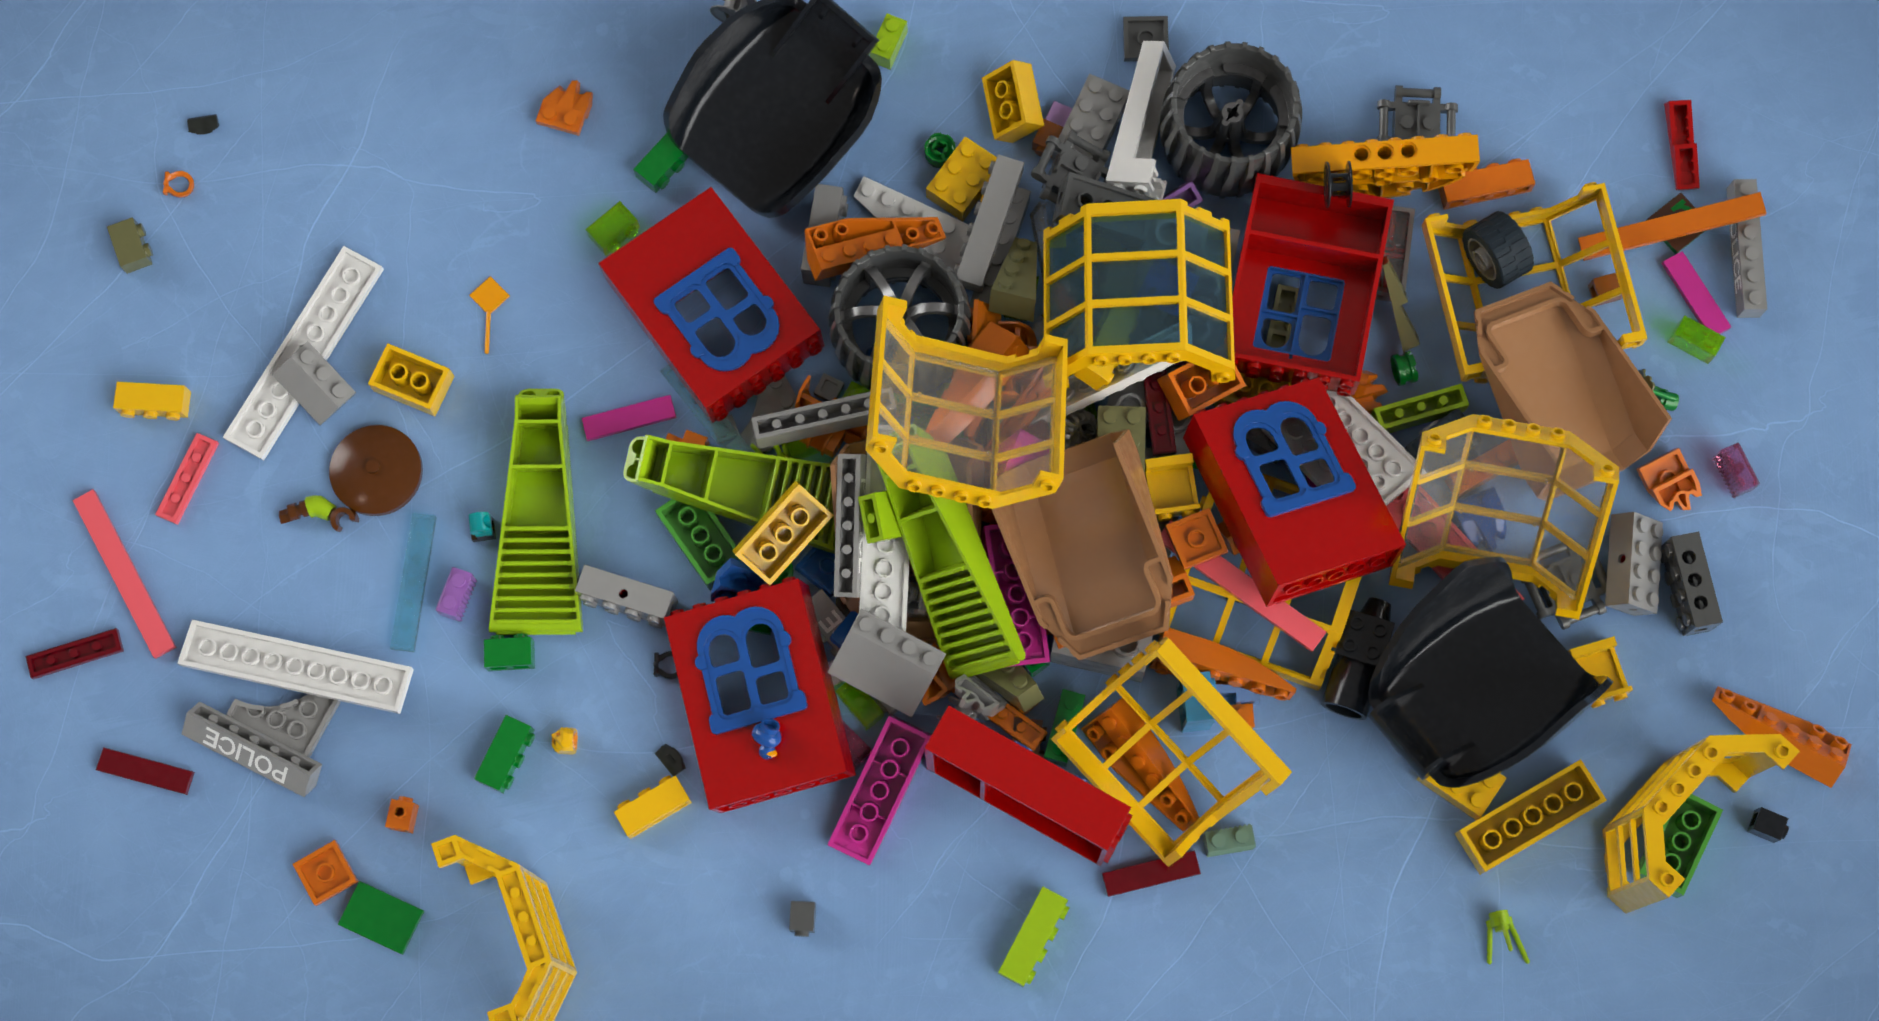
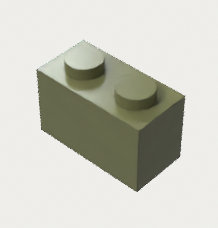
M131 217L107 226L120 267L127 274L153 264L150 256H153V252L149 243H145L144 236H146V231L142 223L138 224Z

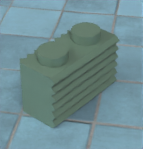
M1244 824L1243 827L1239 825V827L1234 826V828L1220 829L1219 831L1217 829L1210 832L1206 831L1203 835L1206 857L1248 851L1256 847L1251 824L1247 826Z

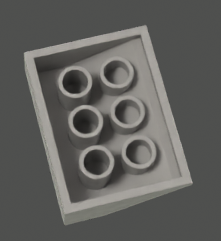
M861 609L827 673L912 717L946 653Z

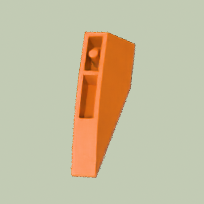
M1171 628L1160 634L1158 642L1164 637L1169 638L1200 672L1210 671L1211 678L1215 677L1216 684L1244 688L1255 694L1274 697L1282 701L1290 700L1296 693V688L1279 675L1234 649ZM1158 657L1150 662L1149 668L1154 669L1155 672L1162 675H1173Z
M1717 686L1712 702L1744 734H1781L1800 751L1788 765L1832 788L1846 767L1852 744L1848 743L1841 736L1829 733L1818 724H1813Z
M1120 698L1084 725L1081 730L1106 761L1142 728L1145 722L1123 698ZM1151 730L1110 766L1144 797L1175 769L1167 753ZM1180 776L1176 777L1150 801L1182 832L1199 819L1195 806Z

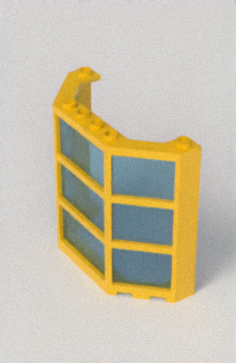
M1183 199L1089 203L1080 207V212L1077 214L1070 213L1060 219L1059 225L1054 228L1049 226L1043 230L1044 335L1048 334L1068 339L1066 388H1070L1068 377L1089 365L1103 367L1108 364H1120L1126 366L1132 363L1154 364L1156 362L1178 363L1180 361H1188L1210 370L1212 382L1227 383L1235 381L1230 222L1228 219H1216L1212 217V212L1201 207L1191 208L1188 206V202ZM1054 365L1044 368L1046 389L1053 390Z

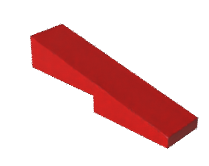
M1691 100L1668 101L1664 104L1676 190L1699 189L1697 143H1694Z

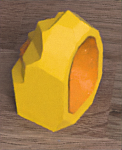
M561 727L558 731L551 734L552 748L558 754H576L578 744L576 728Z

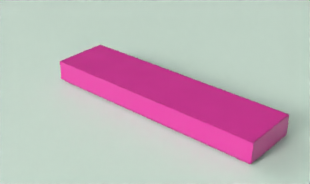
M1683 251L1661 263L1710 340L1731 328V325Z
M671 395L583 417L582 422L587 441H592L677 417Z

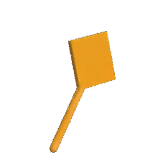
M491 276L469 295L486 312L485 354L489 353L491 313L510 297Z

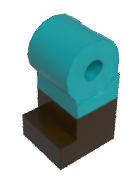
M475 512L468 515L473 542L496 539L494 518L488 512Z

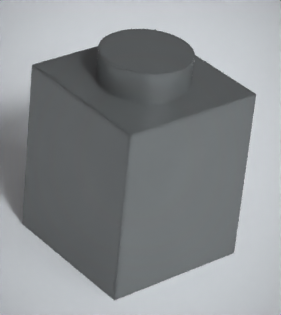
M791 901L789 930L790 932H795L796 937H809V933H815L816 903Z

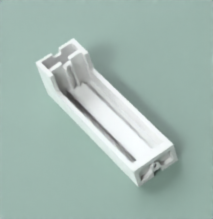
M1143 41L1106 177L1107 184L1142 194L1155 200H1163L1167 182L1158 178V172L1155 168L1156 160L1152 159L1160 129V112L1163 99L1169 84L1173 80L1176 68L1164 41Z

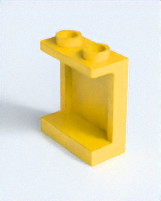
M1192 453L1145 459V478L1159 522L1170 521L1172 517L1176 516L1185 518L1200 512L1201 506L1198 503L1192 466L1194 462Z
M1615 636L1568 650L1570 655L1586 672L1594 676H1608L1613 681L1612 685L1591 705L1592 708L1605 705V700L1613 698L1614 702L1628 698L1627 694L1633 691L1632 686H1628L1614 648L1617 646Z

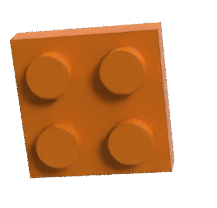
M1210 508L1165 525L1167 534L1184 570L1228 553L1227 546Z
M336 840L293 863L315 906L358 883Z

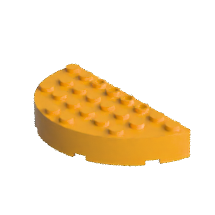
M1461 133L1458 136L1439 134L1433 138L1414 136L1411 139L1404 140L1394 137L1388 139V141L1368 139L1360 143H1355L1354 141H1344L1341 144L1323 142L1317 146L1298 144L1295 147H1291L1294 180L1324 186L1325 162H1329L1331 173H1345L1346 163L1350 161L1353 192L1384 198L1411 195L1410 191L1421 188L1423 192L1441 188L1464 178L1465 172L1467 170L1472 172L1480 162L1478 134L1472 135L1471 133Z

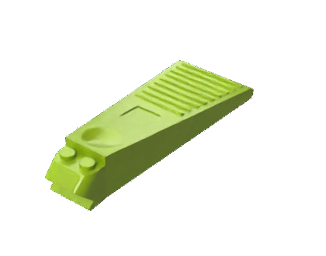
M555 388L524 389L518 395H515V420L489 633H496V635H576V632H583L581 600L575 592L579 581V566L564 392Z
M910 425L909 436L933 441L928 434ZM893 432L888 434V436L897 437ZM897 438L891 453L899 461L900 440ZM908 445L907 471L957 482L946 453ZM878 465L939 649L946 653L943 661L951 679L959 678L963 674L971 677L1019 664L1020 661L1025 659V651L966 503L901 489Z
M646 434L645 437L638 436L634 438L629 445L623 472L624 478L639 487L652 490L653 493L754 527L786 490L797 481L834 515L829 463L671 441ZM834 516L808 543L809 546L835 554Z

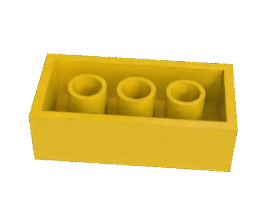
M795 481L732 551L766 583L771 585L834 515Z

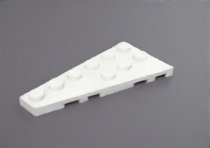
M863 176L854 194V198L876 218L938 217L946 238L923 249L934 256L940 257L946 266H950L953 270L956 263H961L960 251L963 243L967 244L970 237L967 235L969 224Z

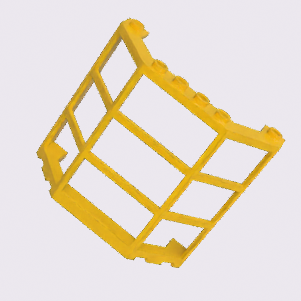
M1587 183L1581 188L1578 195L1550 208L1535 207L1530 209L1529 212L1521 213L1520 211H1514L1507 214L1516 221L1519 227L1543 223L1553 262L1535 265L1531 271L1522 276L1556 269L1560 288L1565 292L1570 293L1563 267L1609 248L1620 287L1580 304L1584 307H1593L1622 295L1632 333L1622 334L1617 342L1622 349L1637 348L1644 344L1648 338L1605 183ZM1596 201L1607 240L1561 259L1551 221ZM1433 213L1424 219L1421 227L1462 382L1474 379L1475 383L1486 384L1488 383V378L1482 362L1471 365L1467 364L1459 330L1476 332L1475 323L1456 321L1446 283L1470 286L1475 308L1483 307L1478 285L1485 284L1481 277H1475L1473 267L1467 258L1462 242L1465 229L1474 225L1477 221L1469 220L1460 225L1447 222L1448 214L1440 215V213ZM1434 235L1458 239L1467 277L1444 273Z
M1262 473L1271 493L1273 488L1291 495L1299 492L1297 485ZM1208 492L1207 497L1202 495L1199 503L1201 506L1200 510L1212 509L1214 500L1210 492ZM1242 559L1239 569L1245 573L1247 567ZM1191 568L1186 569L1185 571L1192 586L1228 598L1213 638L1214 642L1220 643L1234 602L1241 601L1220 586L1189 576ZM1361 577L1345 582L1331 625L1308 618L1328 633L1311 677L1268 662L1280 633V629L1276 626L1272 630L1262 659L1242 652L1239 653L1257 661L1283 679L1319 691L1326 671L1335 654V651H1332L1331 648H1336L1338 641L1341 639ZM1292 599L1284 602L1290 605ZM1177 606L1170 608L1169 628H1171L1170 625Z
M1164 637L1160 642L1152 641L1144 649L1146 651L1145 654L1142 651L1139 652L1131 660L1132 665L1129 662L1126 663L1118 671L1119 676L1114 673L1105 682L1107 686L1071 720L1067 722L1064 719L1055 728L1057 733L1051 740L1093 786L1131 807L1129 814L1133 816L1129 825L1169 867L1179 860L1210 826L1215 825L1220 819L1260 790L1267 796L1278 788L1292 771L1169 638ZM1158 657L1187 690L1151 718L1122 687V684L1143 666H1147ZM1116 690L1146 724L1102 763L1072 729ZM1191 696H1194L1224 730L1187 757L1157 724ZM1152 729L1181 763L1138 802L1108 768ZM1230 735L1257 764L1260 770L1223 796L1193 763ZM1188 768L1217 802L1173 841L1144 807Z
M1781 734L1709 735L1665 760L1602 829L1605 845V872H1607L1608 884L1607 897L1625 914L1669 898L1685 878L1666 862L1663 825L1706 777H1717L1735 793L1750 777L1775 765L1782 770L1785 769L1800 751ZM1643 823L1647 876L1640 879L1636 829ZM1629 837L1634 881L1632 883L1627 881L1624 843Z

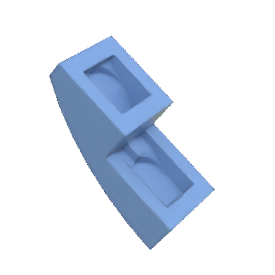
M1216 684V690L1223 697L1234 696V705L1252 703L1253 705H1258L1260 702V696L1247 689Z

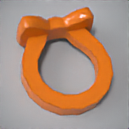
M166 171L163 182V195L167 196L170 193L178 198L190 195L194 189L193 178L184 171H176L171 174ZM177 177H184L189 181V188L184 192H176L169 186V181Z

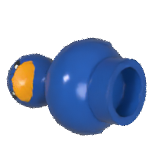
M772 718L762 719L761 723L755 725L752 730L753 739L761 745L759 755L767 760L777 756L775 747L781 742L780 724Z

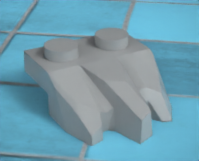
M963 674L955 680V694L962 698L959 703V707L962 709H976L983 715L993 717L1002 711L1008 703L976 676L967 677Z

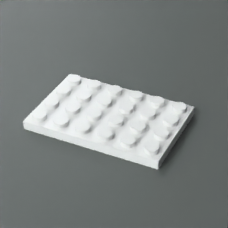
M1327 390L1338 415L1387 506L1410 487L1416 459L1351 395L1348 397L1340 396L1335 391ZM1294 417L1283 420L1280 429L1292 454L1301 455L1318 449L1311 432L1302 420ZM1262 429L1261 431L1277 446L1272 435L1265 429ZM1323 459L1314 460L1299 466L1300 470L1317 487L1334 481V477ZM1421 467L1420 473L1425 472V470Z

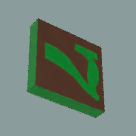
M1679 193L1647 220L1694 209L1695 207L1682 193ZM1705 231L1663 242L1676 255Z

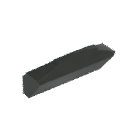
M217 114L187 119L188 132L208 134L219 127Z
M665 744L655 753L672 776L678 775L682 770L686 769L683 758L675 748Z

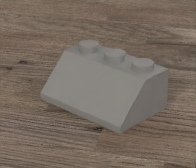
M308 341L272 374L319 425L323 424L356 393Z

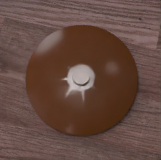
M384 425L366 426L351 432L336 447L329 466L330 482L337 497L349 509L367 516H383L404 507L418 491L423 475L422 459L415 444L403 432Z

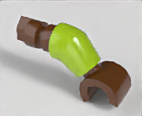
M320 495L307 496L305 500L299 501L298 505L297 503L287 505V509L279 511L281 524L300 519L301 515H303V517L310 516L311 518L318 517L326 521L330 520L333 529L341 532L343 528L340 526L339 521L345 514H348L350 521L359 523V516L355 511L345 507L337 508L333 503Z

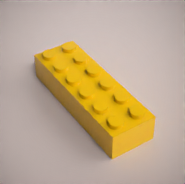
M1580 759L1454 834L1479 875L1607 801V799Z

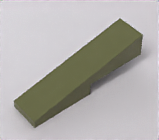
M1385 256L1382 262L1402 350L1405 352L1420 345L1419 336L1403 307V304L1408 302L1407 293L1390 260Z
M1278 284L1272 310L1293 313L1296 307L1299 288ZM1270 319L1265 344L1272 348L1284 346L1290 338L1291 324Z

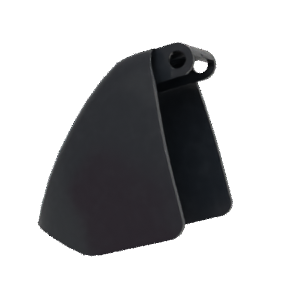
M760 0L727 18L694 52L665 106L663 119L666 132L682 153L752 211L768 218L782 216L795 207L829 174L860 138L872 120L879 101L882 76L877 63L869 54L880 40L833 0H810L808 3L803 0Z
M1487 557L1464 561L1454 568L1414 607L1396 630L1383 651L1369 683V702L1374 710L1371 711L1368 717L1421 780L1431 776L1441 786L1459 788L1496 776L1539 750L1588 709L1612 685L1613 681L1608 676H1594L1586 672L1523 602L1515 589L1511 569L1504 558Z

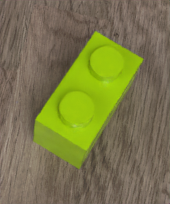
M888 13L886 14L876 36L880 41L870 53V57L877 65L891 70L908 33L907 21Z
M887 491L858 497L867 544L902 537Z

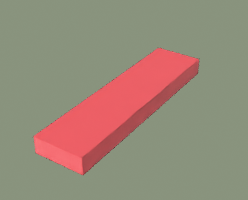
M196 433L155 513L156 516L176 525L179 524L219 445L217 441Z

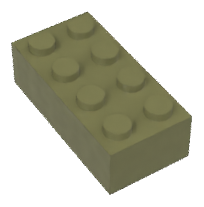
M1098 406L1097 437L1110 432L1129 429L1137 447L1145 474L1146 407Z

